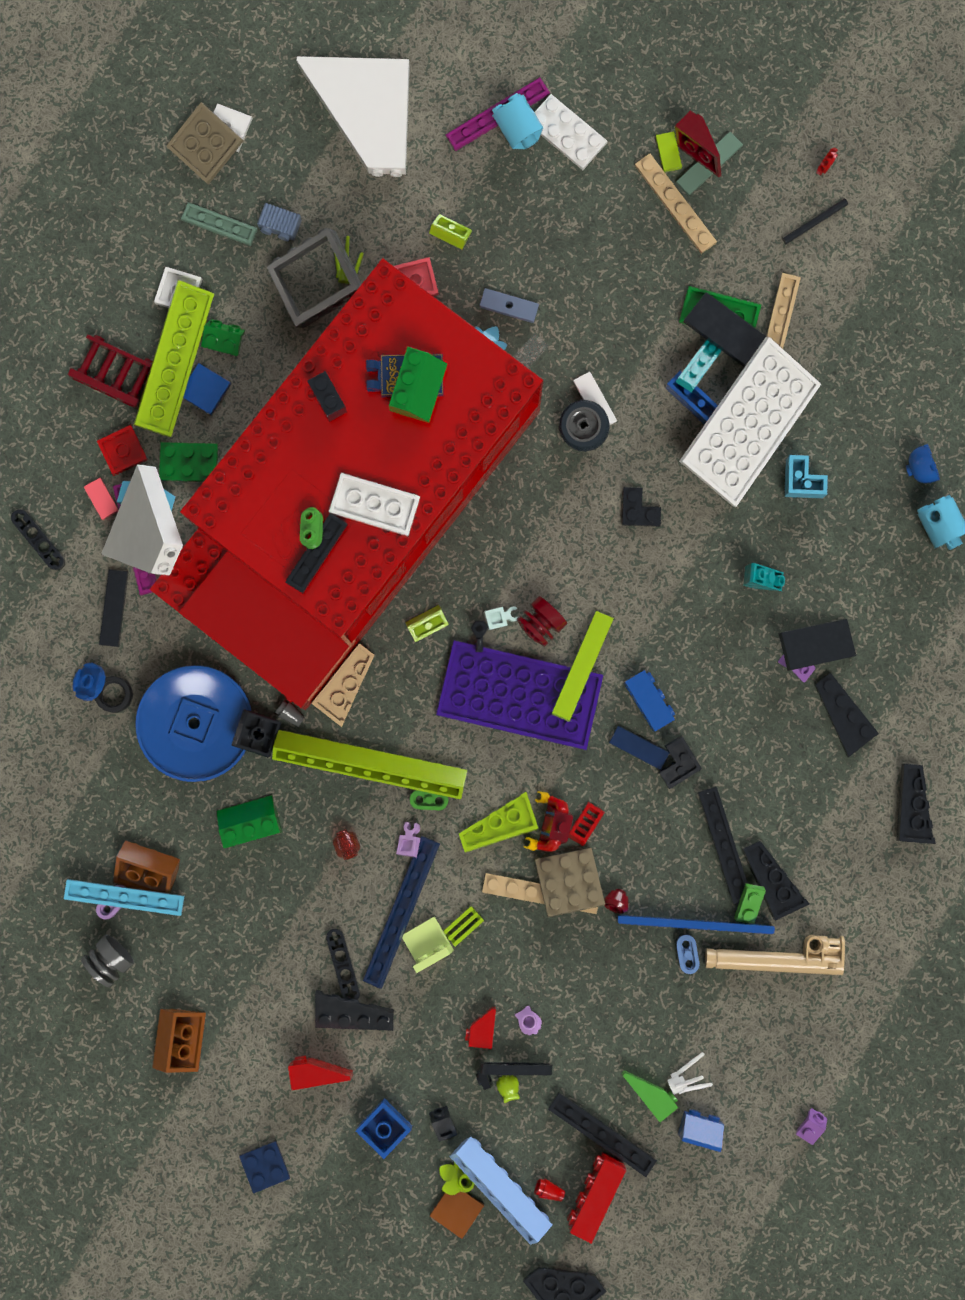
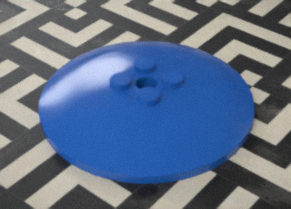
M204 666L180 667L160 676L142 696L136 713L135 727L137 740L148 761L165 775L188 782L210 780L226 773L244 755L246 750L234 747L231 744L243 710L251 711V706L241 687L226 674ZM191 718L199 720L197 728L192 729L189 727L188 722Z

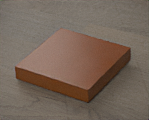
M459 1192L455 1195L444 1193L431 1212L430 1217L462 1239L483 1209L484 1204L467 1192Z

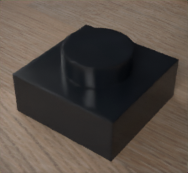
M479 1068L478 1074H476L479 1086L482 1085L483 1090L491 1088L493 1085L491 1075L480 1074Z

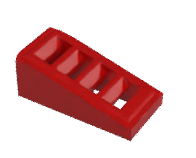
M588 802L570 830L569 838L584 846L605 812ZM588 810H590L591 812H593L594 814H596L598 817H597V818H594L593 816L589 815V814L586 813V812H587ZM583 817H586L587 819L594 822L593 825L583 820ZM581 823L582 825L587 827L589 831H585L578 825ZM575 830L583 834L585 837L583 838L580 835L576 834Z

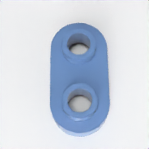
M683 934L676 940L679 966L686 974H693L699 969L696 941L692 936ZM683 941L689 942L687 948L682 946ZM687 960L692 961L691 967H686L685 963Z

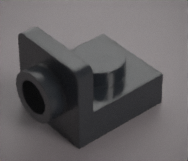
M447 1106L436 1108L429 1113L431 1124L439 1142L457 1135Z

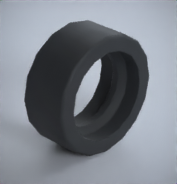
M116 676L106 677L104 687L95 698V701L104 711L111 713L122 712L131 704L133 690L130 684L123 678ZM112 683L121 685L125 691L124 700L116 706L108 705L103 699L105 687Z

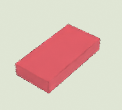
M101 478L84 486L102 520L119 511Z

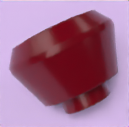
M621 889L612 890L604 898V906L607 909L619 914L628 911L629 898L626 896L625 891Z

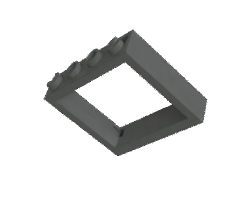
M324 228L315 237L305 239L302 245L289 249L286 255L272 260V264L267 266L295 326L299 328L307 327L348 302L362 284L337 232L330 228ZM329 240L350 285L300 315L279 270Z

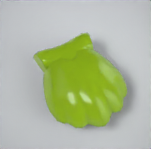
M502 1075V1077H499L496 1087L503 1097L504 1103L520 1099L517 1077L513 1075Z

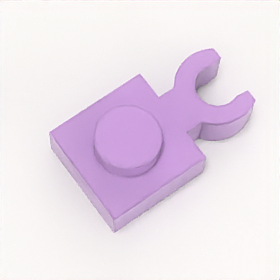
M405 822L404 831L406 833L399 837L396 854L417 858L420 838L416 837V834L420 831V825L415 823L414 828L410 830L411 824Z

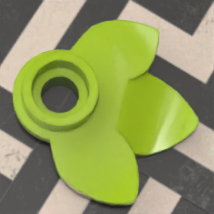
M455 1162L454 1165L446 1164L439 1167L440 1176L445 1181L442 1191L446 1194L455 1195L459 1192L465 1193L473 1189L474 1183ZM463 1178L467 1180L466 1186H463L461 1183Z

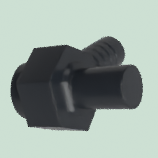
M475 620L471 627L476 636L475 652H483V636H485L489 628L485 621Z

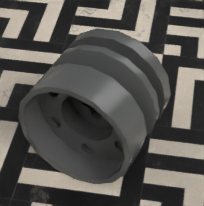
M106 934L96 943L98 951L89 950L88 955H84L81 958V962L95 980L109 988L114 984V980L116 981L120 978L117 970L125 973L134 964V959L116 939Z

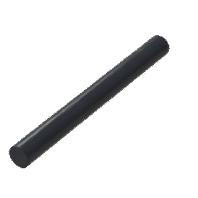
M845 198L782 238L783 242L787 245L846 207L848 201Z

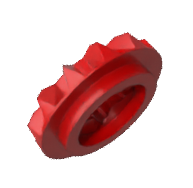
M835 147L830 149L817 168L816 173L818 175L826 174L838 156V149Z

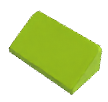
M439 214L432 223L429 234L457 248L463 249L472 230Z
M439 605L405 622L415 642L449 625Z

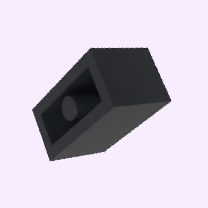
M326 371L307 381L329 422L347 413L346 407Z

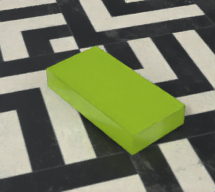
M674 131L656 135L655 138L663 171L669 172L682 169Z

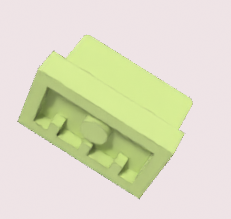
M435 917L406 932L402 937L416 961V964L413 966L416 973L454 951Z

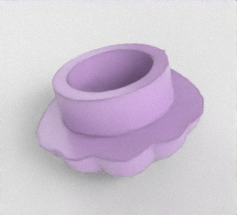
M529 1006L515 1014L519 1021L520 1029L524 1034H537L538 1030L541 1029L542 1021L540 1017L531 1011Z

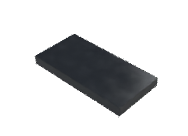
M707 292L683 321L743 367L754 355L765 337H767Z
M847 619L778 633L788 671L857 656Z

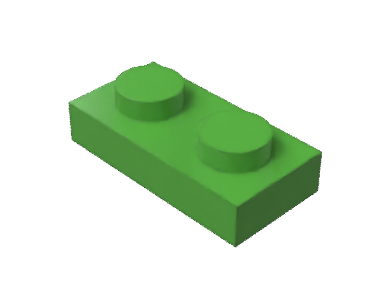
M745 884L734 916L736 921L755 923L766 891L763 886Z

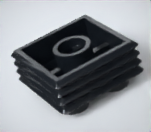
M244 709L231 745L269 758L281 726V721ZM258 731L260 735L255 736L253 735V732Z

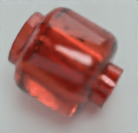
M347 829L337 832V836L332 841L337 856L344 860L357 856L360 850V843L356 833L348 832Z

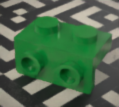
M211 320L204 325L201 347L238 356L245 330L240 329L238 325H225L219 320Z

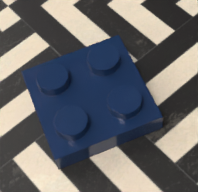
M277 1141L239 1156L253 1194L291 1178Z

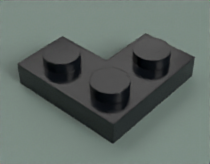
M623 487L622 526H661V507H642L643 488Z
M679 736L665 745L674 762L659 771V774L668 789H671L702 768L683 736Z

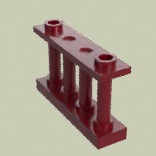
M87 334L86 338L92 345L81 367L77 371L70 368L67 375L81 384L138 410L140 405L138 394L150 372L153 361L147 358L142 360L105 343V339L98 335L92 337ZM99 347L108 350L109 353L98 375L94 378L87 376V371ZM117 354L126 360L115 383L109 386L104 384V378ZM134 362L143 368L131 392L126 394L121 391V386Z

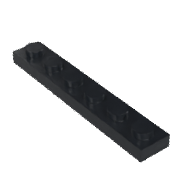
M713 787L697 793L732 903L736 904L739 903L745 884L748 883L718 789Z
M560 1092L557 1093L548 1107L549 1111L643 1176L647 1177L657 1162L650 1154Z

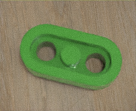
M310 507L305 509L301 515L300 541L306 548L315 549L322 542L323 515L316 508Z
M418 790L414 791L410 796L412 807L421 810H443L447 807L449 801L446 796ZM418 796L423 797V802L420 804L416 802ZM437 797H441L443 800L440 805L435 802Z

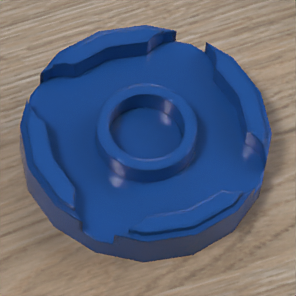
M86 663L83 665L85 667L82 670L79 669L75 674L73 691L76 692L75 696L84 701H92L101 693L104 687L105 672L97 664Z

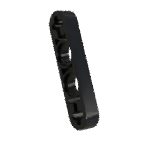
M21 509L14 511L11 515L12 523L47 566L56 571L63 569L65 558L31 516ZM18 514H20V515H25V516L23 517V520H24L28 525L24 526V524H23L22 522H20V521L17 522V520H18L17 515H18ZM31 528L37 529V535L34 538L28 536V531ZM43 542L49 544L47 552L40 551L39 547ZM52 553L55 558H60L58 561L59 566H52L54 561L48 555Z
M333 928L327 933L326 940L343 999L351 1000L350 996H346L349 992L348 986L344 988L343 984H349L354 981L355 985H351V989L357 992L354 995V999L358 1000L360 989L344 933L338 928ZM332 932H336L337 935L340 934L341 938L338 939L339 945L343 943L344 947H338L333 950L332 946H336V943L330 939L333 935ZM340 950L346 954V959L342 962L335 958L336 952ZM344 969L349 970L352 974L351 979L343 980L341 978V971Z
M481 1062L479 1073L484 1075L548 1076L552 1075L553 1064Z

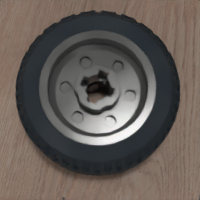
M579 400L568 405L562 412L559 420V430L568 446L585 452L592 451L605 442L609 434L610 423L605 410L599 404L590 400ZM586 422L588 427L582 429L581 425Z

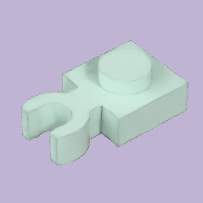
M503 607L484 611L483 614L489 628L488 630L507 626L506 620L511 622L517 621L518 617L514 618L510 614L511 611L517 608L510 607L506 612H504Z

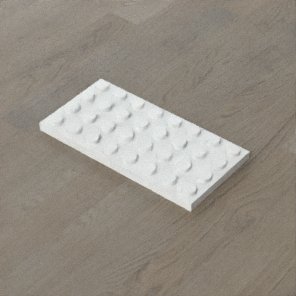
M765 337L679 462L729 504L737 507L821 383L770 337Z

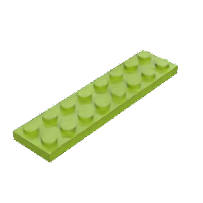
M180 280L177 281L134 421L135 426L167 437L172 436L214 293Z

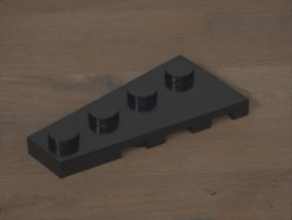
M831 673L815 684L847 757H850L879 734Z
M901 764L896 841L936 844L932 833L933 824L929 815V801H927L926 797L927 788L923 765Z
M761 841L741 849L757 885L763 886L766 890L763 898L773 920H778L810 905L801 895L799 889L787 877L784 870L779 867L776 860Z
M316 989L315 1028L393 1031L394 1009L371 1003L366 1005L359 1003V1000L340 998V995H328Z

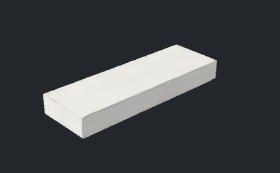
M590 372L573 380L583 400H590L599 404L605 410L610 425L617 422Z

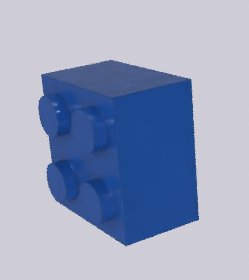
M384 1098L357 1126L356 1132L385 1159L412 1130V1125Z

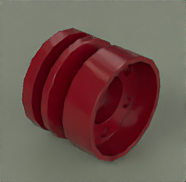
M538 596L530 604L535 613L532 615L524 610L523 614L528 620L526 621L521 616L516 620L522 630L534 642L546 647L548 642L543 636L545 635L552 641L553 636L549 630L553 629L559 633L568 623L551 604L541 596Z

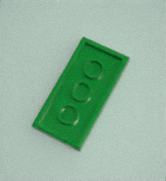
M688 286L679 323L685 324L683 322L684 319L707 292L756 328L762 304Z

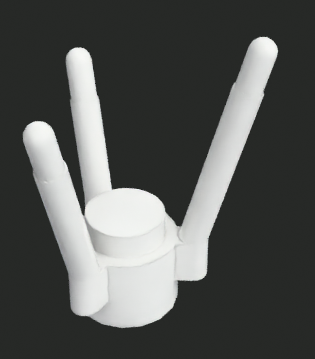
M703 1052L677 1072L671 1074L672 1078L668 1079V1083L674 1095L713 1085L712 1083H704L687 1087V1085L700 1081L704 1077L699 1076L685 1081L683 1076L679 1077L681 1073L704 1056Z

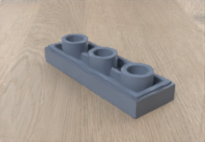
M486 288L480 303V308L531 323H534L539 307L538 303ZM511 304L513 307L509 309L506 305Z

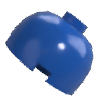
M928 444L914 449L908 458L909 465H906L909 476L913 475L916 481L920 483H932L940 480L936 464L932 455H930L932 453Z

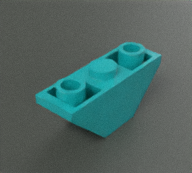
M756 563L745 566L743 586L782 591V586L785 584L783 572Z

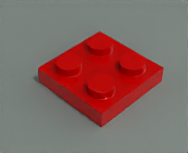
M132 425L97 440L113 476L148 460Z

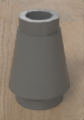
M285 700L275 711L279 718L297 727L305 718L290 702Z

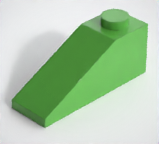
M625 1070L622 1072L623 1077L659 1122H662L678 1108L675 1103L678 1100L671 1091L667 1093L665 1089Z

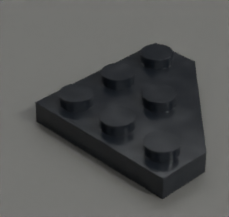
M538 1267L523 1279V1282L537 1300H597L607 1292L593 1273Z

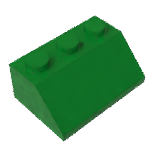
M407 347L389 403V410L429 423L447 363L427 352Z
M273 795L217 811L218 830L224 849L282 833Z

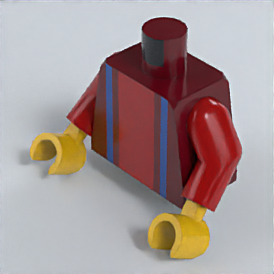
M538 791L537 793L541 794V799H535L537 803H548L539 841L526 837L525 840L530 841L529 846H524V848L532 851L538 849L553 852L561 844L567 843L573 815L569 812L568 804L565 801L550 796L547 792Z

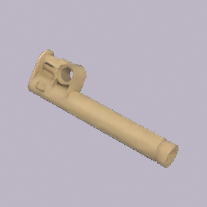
M809 935L804 939L803 954L728 949L714 950L710 948L705 950V968L715 967L716 969L843 975L844 936L835 939L828 938L827 936ZM813 939L818 941V946L815 949H811L809 946Z

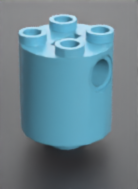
M516 93L508 98L509 103L505 105L500 104L492 109L494 113L492 116L498 123L512 149H527L538 142L543 126L529 106L525 96Z
M950 495L944 496L934 501L935 505L932 503L917 510L919 513L917 515L934 548L946 544L948 550H951L963 544L960 537L965 535V520L953 497Z

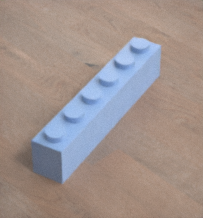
M472 1137L465 1139L449 1156L530 1245L538 1243L550 1229L552 1224L549 1222L548 1216L538 1210L535 1202L530 1197H526L522 1192V1188L508 1177L505 1169L495 1163V1159L491 1154L486 1153L481 1148V1143L477 1139Z

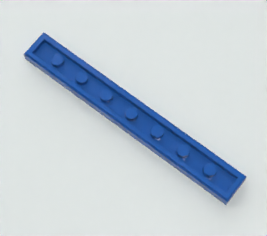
M617 915V922L619 924L773 934L775 931V926Z

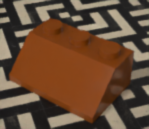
M125 841L116 857L113 882L129 888L170 894L179 870L180 859L136 843Z
M160 1009L152 1068L165 1073L198 1072L206 1013L180 1009Z

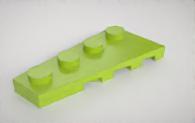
M527 792L459 833L464 852L467 853L537 830L538 825Z

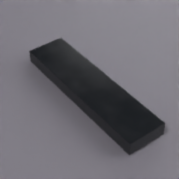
M330 513L323 523L321 544L315 549H306L285 583L304 594L348 524Z
M110 569L108 571L99 645L119 647L128 571Z

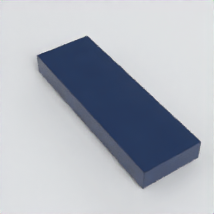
M619 726L609 742L613 746L661 770L669 755V752Z

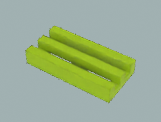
M470 906L443 932L456 947L484 920ZM472 912L473 915L451 935L448 933L464 917ZM477 918L478 921L456 941L453 939L469 923Z

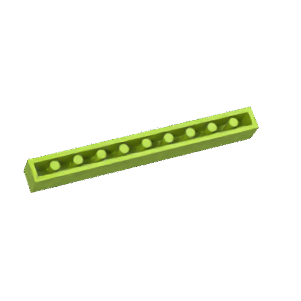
M282 730L278 731L273 745V760L456 799L462 798L467 770Z

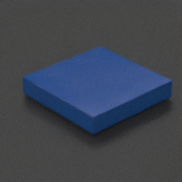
M198 363L189 377L183 399L212 415L231 383Z

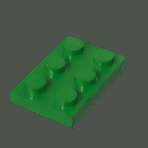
M161 442L159 469L161 481L204 482L218 464V444Z

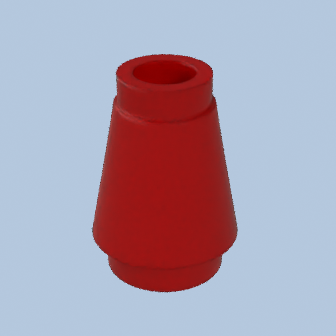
M545 1178L537 1181L534 1194L538 1195V1198L561 1202L564 1198L565 1190Z

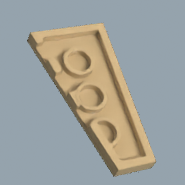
M359 643L312 702L315 707L341 727L373 660L374 654Z

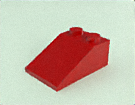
M306 1055L295 1057V1060H292L288 1066L291 1090L350 1081L354 1075L353 1070L318 1059L306 1058Z

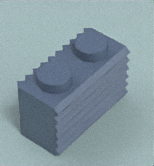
M265 203L257 225L261 229L260 231L266 235L273 233L278 235V238L281 240L289 241L290 239L294 241L302 219L299 214Z

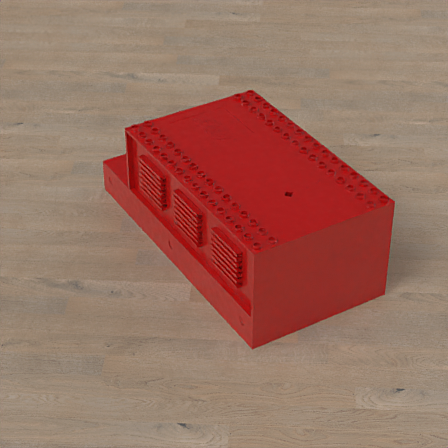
M382 258L182 508L180 513L198 529L181 549L171 574L161 575L149 590L285 695V699L290 703L294 702L297 706L306 710L540 413L543 379ZM407 347L429 354H443V362L447 363L443 377V396H437L430 422H424L389 410L391 397H382L381 391L367 392V380L378 381V371L367 372L366 360L381 361V355H405ZM324 371L329 376L347 410V413L330 422L307 382ZM341 473L420 496L409 536L335 515L346 522L348 526L304 594L285 583L307 549L300 541V523L303 511L310 507L316 508L322 513L324 523L330 514V506Z

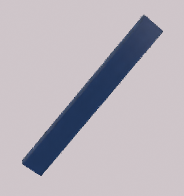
M421 836L417 858L413 857L363 979L364 982L382 989L440 843Z

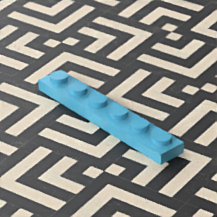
M71 879L66 881L64 894L65 900L177 916L182 915L185 897L183 895Z

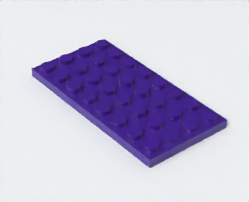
M454 640L437 716L587 750L603 680L602 674L590 673L571 720L568 722L552 715V712L571 667L483 647V652H475V645Z

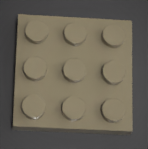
M201 102L166 147L202 180L210 184L244 140Z
M592 848L535 859L547 917L605 905Z

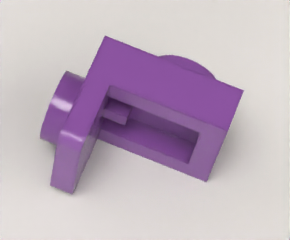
M811 1108L808 1111L807 1118L797 1129L796 1135L813 1145L826 1130L827 1118L822 1113Z

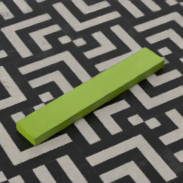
M598 611L595 612L552 715L570 722L614 618Z

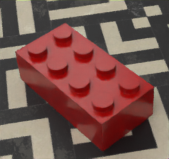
M602 1152L601 1156H596L593 1162L594 1170L592 1174L588 1173L584 1181L585 1189L577 1195L575 1201L577 1203L575 1210L571 1209L567 1217L570 1233L591 1244L626 1172L624 1162Z

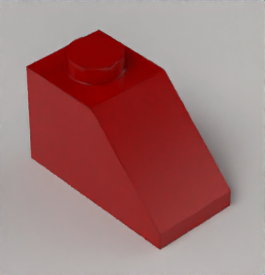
M491 1007L471 1024L470 1029H466L465 1041H469L468 1047L492 1049L496 1007Z

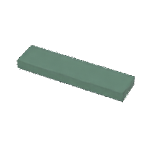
M731 132L716 144L720 154L721 166L743 146ZM697 162L676 181V184L690 196L713 173Z
M190 202L187 203L181 220L248 246L252 245L258 230L254 226Z

